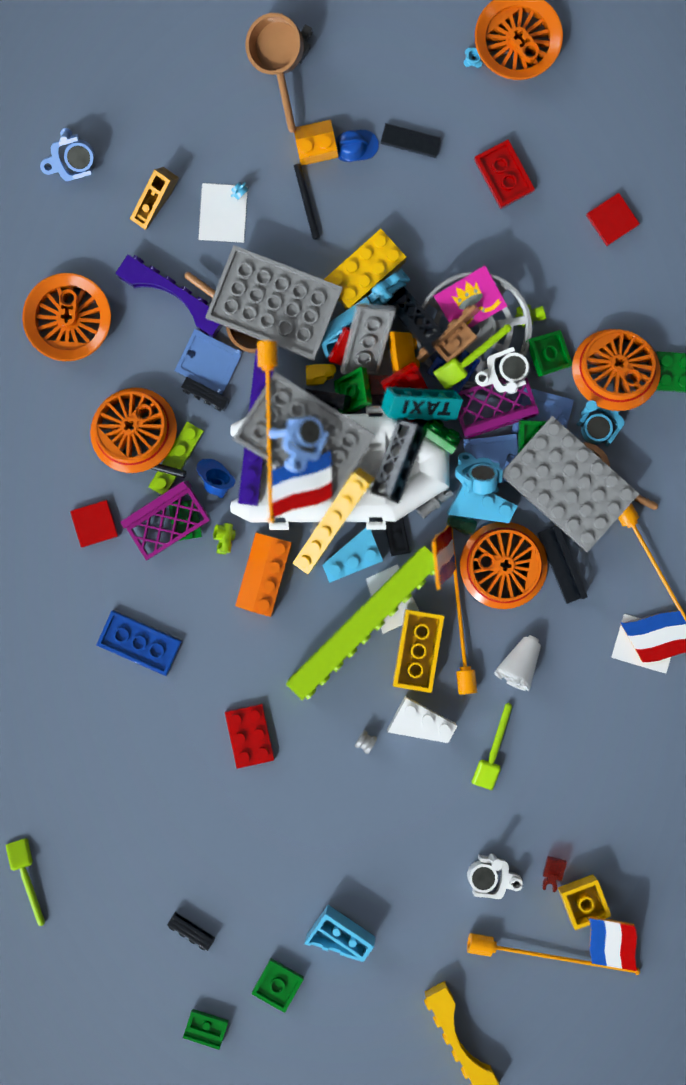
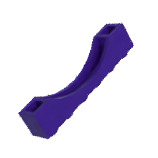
M127 254L115 273L118 278L134 288H156L174 295L190 310L196 327L208 336L216 337L223 325L205 318L209 309L206 300L201 297L195 298L186 287L182 286L180 288L176 286V281L169 276L162 277L159 275L160 271L150 265L148 268L143 264L144 261L136 255L131 257Z

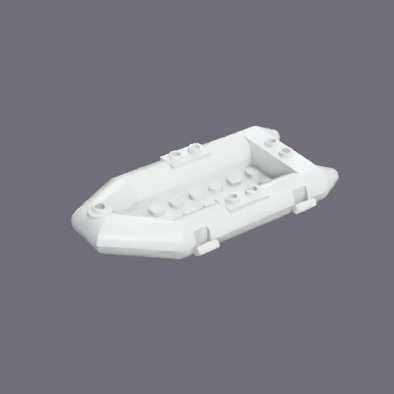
M366 406V414L342 415L375 435L353 472L360 467L376 478L397 421H408L403 418H389L381 409V406ZM369 413H382V417H369ZM245 418L231 424V436L234 437ZM402 426L400 436H405L409 428ZM424 436L399 504L371 494L373 481L345 522H366V530H386V522L398 521L450 487L449 452ZM400 444L394 447V456L400 452ZM266 460L263 462L258 506L238 504V498L231 501V513L249 522H268L269 492L268 461ZM393 463L387 466V474L393 471ZM272 465V470L277 469L276 466ZM386 481L380 484L378 491L385 492ZM327 500L315 506L292 510L275 517L285 518L286 522H269V530H289V522H320L333 502ZM370 518H383V522H369Z

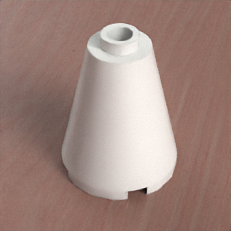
M531 635L523 637L496 668L495 675L501 680L504 677L507 680V684L523 691L527 689L529 691L541 648L540 643H538L539 640Z

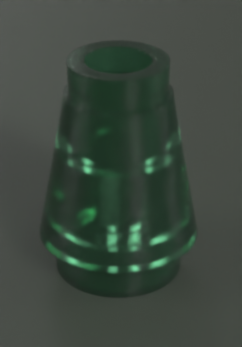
M449 515L447 525L467 536L468 534L473 535L476 530L477 521L473 520V518Z

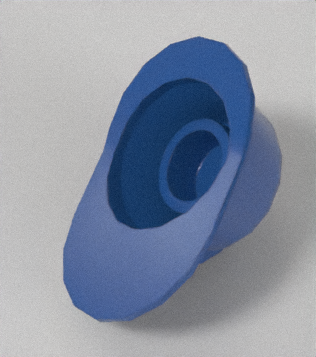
M349 130L341 133L335 139L338 159L344 162L370 159L377 153L379 147L377 137L368 130Z
M208 458L202 459L197 463L196 470L204 480V488L208 493L223 498L225 493L235 485V478L220 462Z

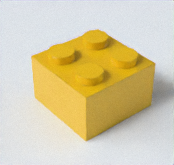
M594 874L557 887L569 920L575 930L590 925L588 916L603 919L612 917L598 879Z

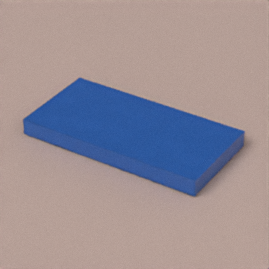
M111 610L96 645L167 676L182 640Z

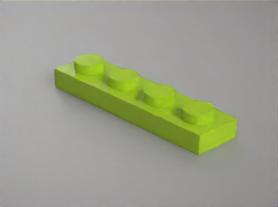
M186 422L173 448L162 464L182 470L204 431ZM157 471L148 487L163 495L171 489L177 476Z

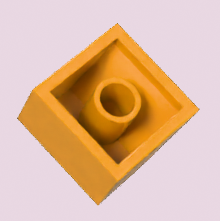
M331 119L296 127L294 133L301 166L338 158Z
M390 332L388 340L393 374L411 362H414L420 368V363L415 357L414 352L417 349V340L408 332Z

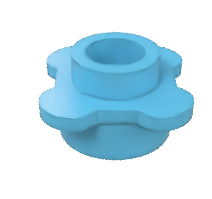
M467 48L465 50L466 59L464 60V65L466 67L475 66L480 68L482 61L477 49Z
M238 182L231 189L233 192L231 197L234 196L237 200L240 199L248 191V188L245 186L246 182L243 184Z

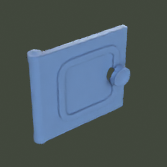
M194 329L174 371L222 395L243 352Z
M531 388L539 410V416L523 421H548L553 416L567 429L574 400ZM521 394L518 404L526 406L531 404L528 396ZM519 422L513 424L511 433H519Z
M516 434L463 440L465 452L472 454L476 459L489 458L493 463H499V467L503 470L518 454ZM502 477V482H500V483H505V482H507V481Z

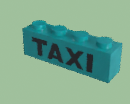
M387 387L381 409L391 419L407 418L414 420L415 418H420L428 421L432 419L449 421L457 420L463 399L454 390Z

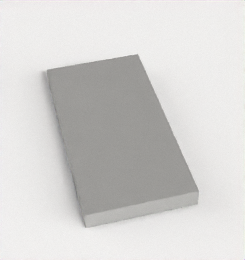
M357 303L340 367L341 374H348L362 366L367 368L368 376L378 375L396 312L394 306Z

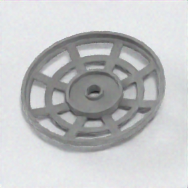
M473 272L460 273L442 281L426 297L421 307L426 311L428 305H431L438 310L434 319L438 326L444 313L436 299L433 298L434 295L446 285L463 279ZM490 274L493 281L500 284L498 290L501 295L508 289L515 296L524 316L512 318L508 307L502 309L506 319L494 320L493 316L488 317L476 324L478 326V332L476 333L478 338L464 351L472 353L496 333V328H502L509 324L512 329L507 333L504 344L496 342L492 346L498 351L497 353L507 350L513 337V326L525 324L524 341L519 351V354L525 357L529 348V339L532 336V319L529 308L522 295L514 286L501 277ZM418 318L416 325L422 324L423 318ZM417 341L418 348H419V351H420L423 347H422V346L420 345V343ZM479 356L474 363L469 364L464 369H476L477 374L483 371L484 367H487V360L482 362V358ZM430 358L424 361L432 372L438 369ZM501 373L497 374L498 379L503 377ZM485 375L480 377L481 382L486 380ZM461 380L455 386L472 388L478 386L476 381Z

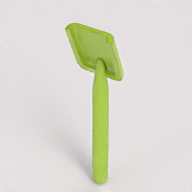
M506 324L461 363L458 359L453 358L433 371L442 386L447 390L466 378L468 373L464 368L510 332L512 329L511 325Z
M506 703L489 760H480L471 781L474 785L493 790L501 766L494 762L512 710L510 703Z
M28 838L6 844L10 869L13 871L20 869L21 878L37 924L43 926L45 919L26 867L31 866L33 863Z

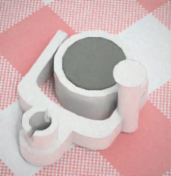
M514 347L493 354L487 359L488 369L477 373L476 383L482 387L493 384L500 393H515L519 387L527 385L524 379L530 370L529 362L523 355L514 353L516 352ZM502 356L504 358L500 362V373L503 378L509 381L505 387L500 383L495 370V360ZM485 375L486 380L481 382L480 377Z
M493 853L489 854V856L478 855L479 861L472 863L467 871V878L473 888L472 893L475 897L501 899L506 889L514 891L522 889V878L517 873L509 872L506 860L497 858ZM501 870V878L498 888L495 892H489L496 887V884L498 882V875L496 871Z

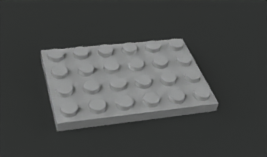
M233 245L205 318L262 341H276L277 347L315 361L343 287Z
M274 372L270 379L271 428L286 429L289 419L300 417H315L319 420L323 432L329 433L320 455L331 450L332 498L329 500L334 502L375 435ZM265 387L232 439L268 461ZM284 437L271 439L272 465L277 468L284 466L285 461L291 455L283 448ZM295 445L300 450L312 453L315 447H298Z
M553 416L549 418L507 465L502 475L508 483L586 552L593 547L639 495L633 487Z

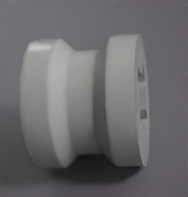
M363 730L354 746L362 748L364 753L368 754L376 743L377 737L370 736L366 730Z

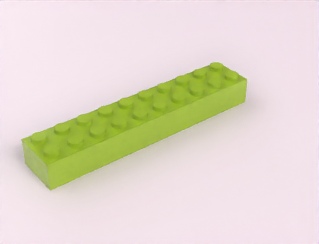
M425 545L422 546L287 680L286 685L301 700L305 697L309 700L316 693V687L319 684L323 686L330 679L329 674L333 670L337 672L344 665L343 660L347 656L351 658L358 651L356 647L360 643L364 645L371 638L370 633L374 629L378 631L385 624L383 620L388 615L392 617L399 610L397 606L401 602L406 603L413 596L411 592L415 588L419 590L427 582L425 578L429 574L432 576L435 574L433 553Z

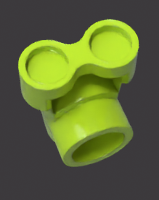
M527 304L532 325L535 321L546 319L543 305L532 309L531 305ZM521 306L516 308L517 315L515 317L524 316Z
M216 524L213 531V539L219 540L216 553L223 555L231 553V541L235 539L236 531L233 530V524Z

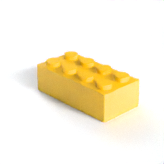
M380 229L324 280L343 287L338 301L348 310L372 293L371 290L377 284L397 271L406 262L407 257L387 234Z
M409 609L404 610L392 683L393 687L432 693L444 621L443 615Z

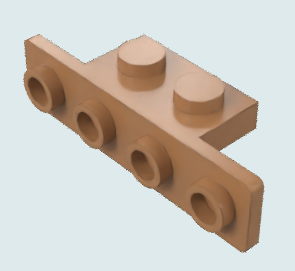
M475 304L466 307L462 311L463 315L458 319L452 320L444 334L432 343L435 350L438 351L446 362L457 358L478 338L466 324L480 311ZM422 348L416 358L423 363L430 355Z

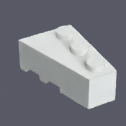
M405 696L387 731L394 734L449 743L457 725L453 721Z

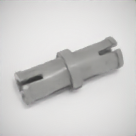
M446 489L416 510L424 519L436 508L439 509L442 503L453 496L451 490Z

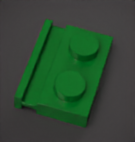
M192 500L181 502V505L191 507ZM169 505L170 516L175 517L177 507ZM180 507L178 518L188 520L190 510ZM193 511L192 522H200L199 512ZM171 519V524L173 528L174 520ZM177 521L176 532H185L187 523ZM201 527L179 541L202 537Z
M192 1009L183 1038L220 1050L229 1020Z

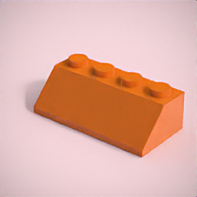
M255 533L235 606L272 617L292 542Z

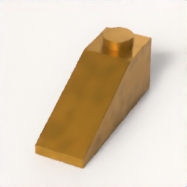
M165 167L154 169L130 219L146 230L171 195L179 177Z

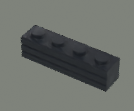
M186 377L181 386L184 389L183 392L188 395L190 393L193 394L194 398L204 400V403L209 406L212 404L218 411H225L230 402L224 396Z
M305 389L307 393L331 408L335 406L337 409L344 410V408L349 409L351 396Z
M176 912L167 924L169 929L179 932L181 937L188 938L192 944L196 943L202 950L208 951L215 940L214 936Z

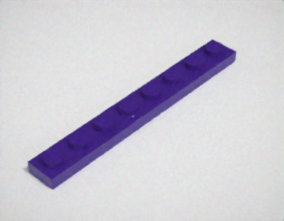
M257 349L249 412L266 387V371H262V368L258 367ZM270 371V379L273 376L274 371ZM245 447L238 504L258 506L264 459Z

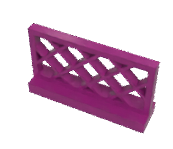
M503 377L499 378L500 383L506 386L507 383L505 381L507 380ZM527 377L524 379L527 385L523 386L521 390H517L519 394L515 402L505 397L507 392H504L503 396L494 392L493 384L486 387L478 385L457 392L460 396L464 395L470 398L466 408L463 406L460 408L464 410L463 414H461V411L458 414L465 439L539 416V410ZM483 389L489 392L484 402L475 398L478 390ZM491 394L501 398L496 408L487 404ZM521 394L529 397L531 404L522 406L517 402ZM473 400L483 404L478 414L468 409ZM503 400L513 404L510 411L503 412L499 410ZM485 406L495 410L492 417L485 418L480 415ZM466 412L476 416L472 424L465 425L463 418Z
M189 481L181 482L120 522L123 528L127 529L146 561L211 520L191 489L192 486ZM186 494H189L192 498L191 507L181 505L182 498ZM169 505L177 507L175 517L165 515ZM180 507L190 510L188 520L178 518ZM193 511L200 512L204 520L199 523L192 522ZM152 516L161 517L159 527L150 525ZM164 518L174 520L172 530L163 528ZM177 521L187 523L185 532H176ZM138 525L144 526V537L137 536L133 528ZM149 528L158 530L156 540L147 538ZM162 531L171 533L168 543L160 541ZM146 541L156 543L154 551L150 554L145 549Z

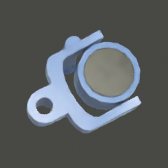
M63 128L60 140L53 142L51 145L52 156L44 158L41 162L40 168L42 172L47 175L59 172L65 181L91 175V165L94 159L93 148L88 142L79 139L78 134L72 135L69 128ZM68 144L65 149L64 159L70 169L77 171L74 174H70L61 161L59 147ZM46 163H50L52 166L49 167V166H47V165H45V164H46Z
M315 417L289 419L286 429L271 428L269 430L271 439L284 437L283 448L291 454L284 465L287 470L292 472H302L306 468L307 461H314L320 458L321 451L329 434L328 432H323L321 423ZM295 445L298 447H315L312 453L300 450Z

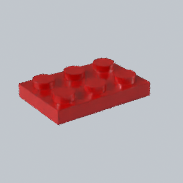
M509 139L474 157V161L500 209L535 191Z
M411 362L380 382L385 391L387 387L428 389L414 362ZM403 418V419L406 420V421H408L409 423H412L413 421L417 420L418 418H415L414 420H410V419H407V418Z
M263 703L225 711L236 768L274 761Z

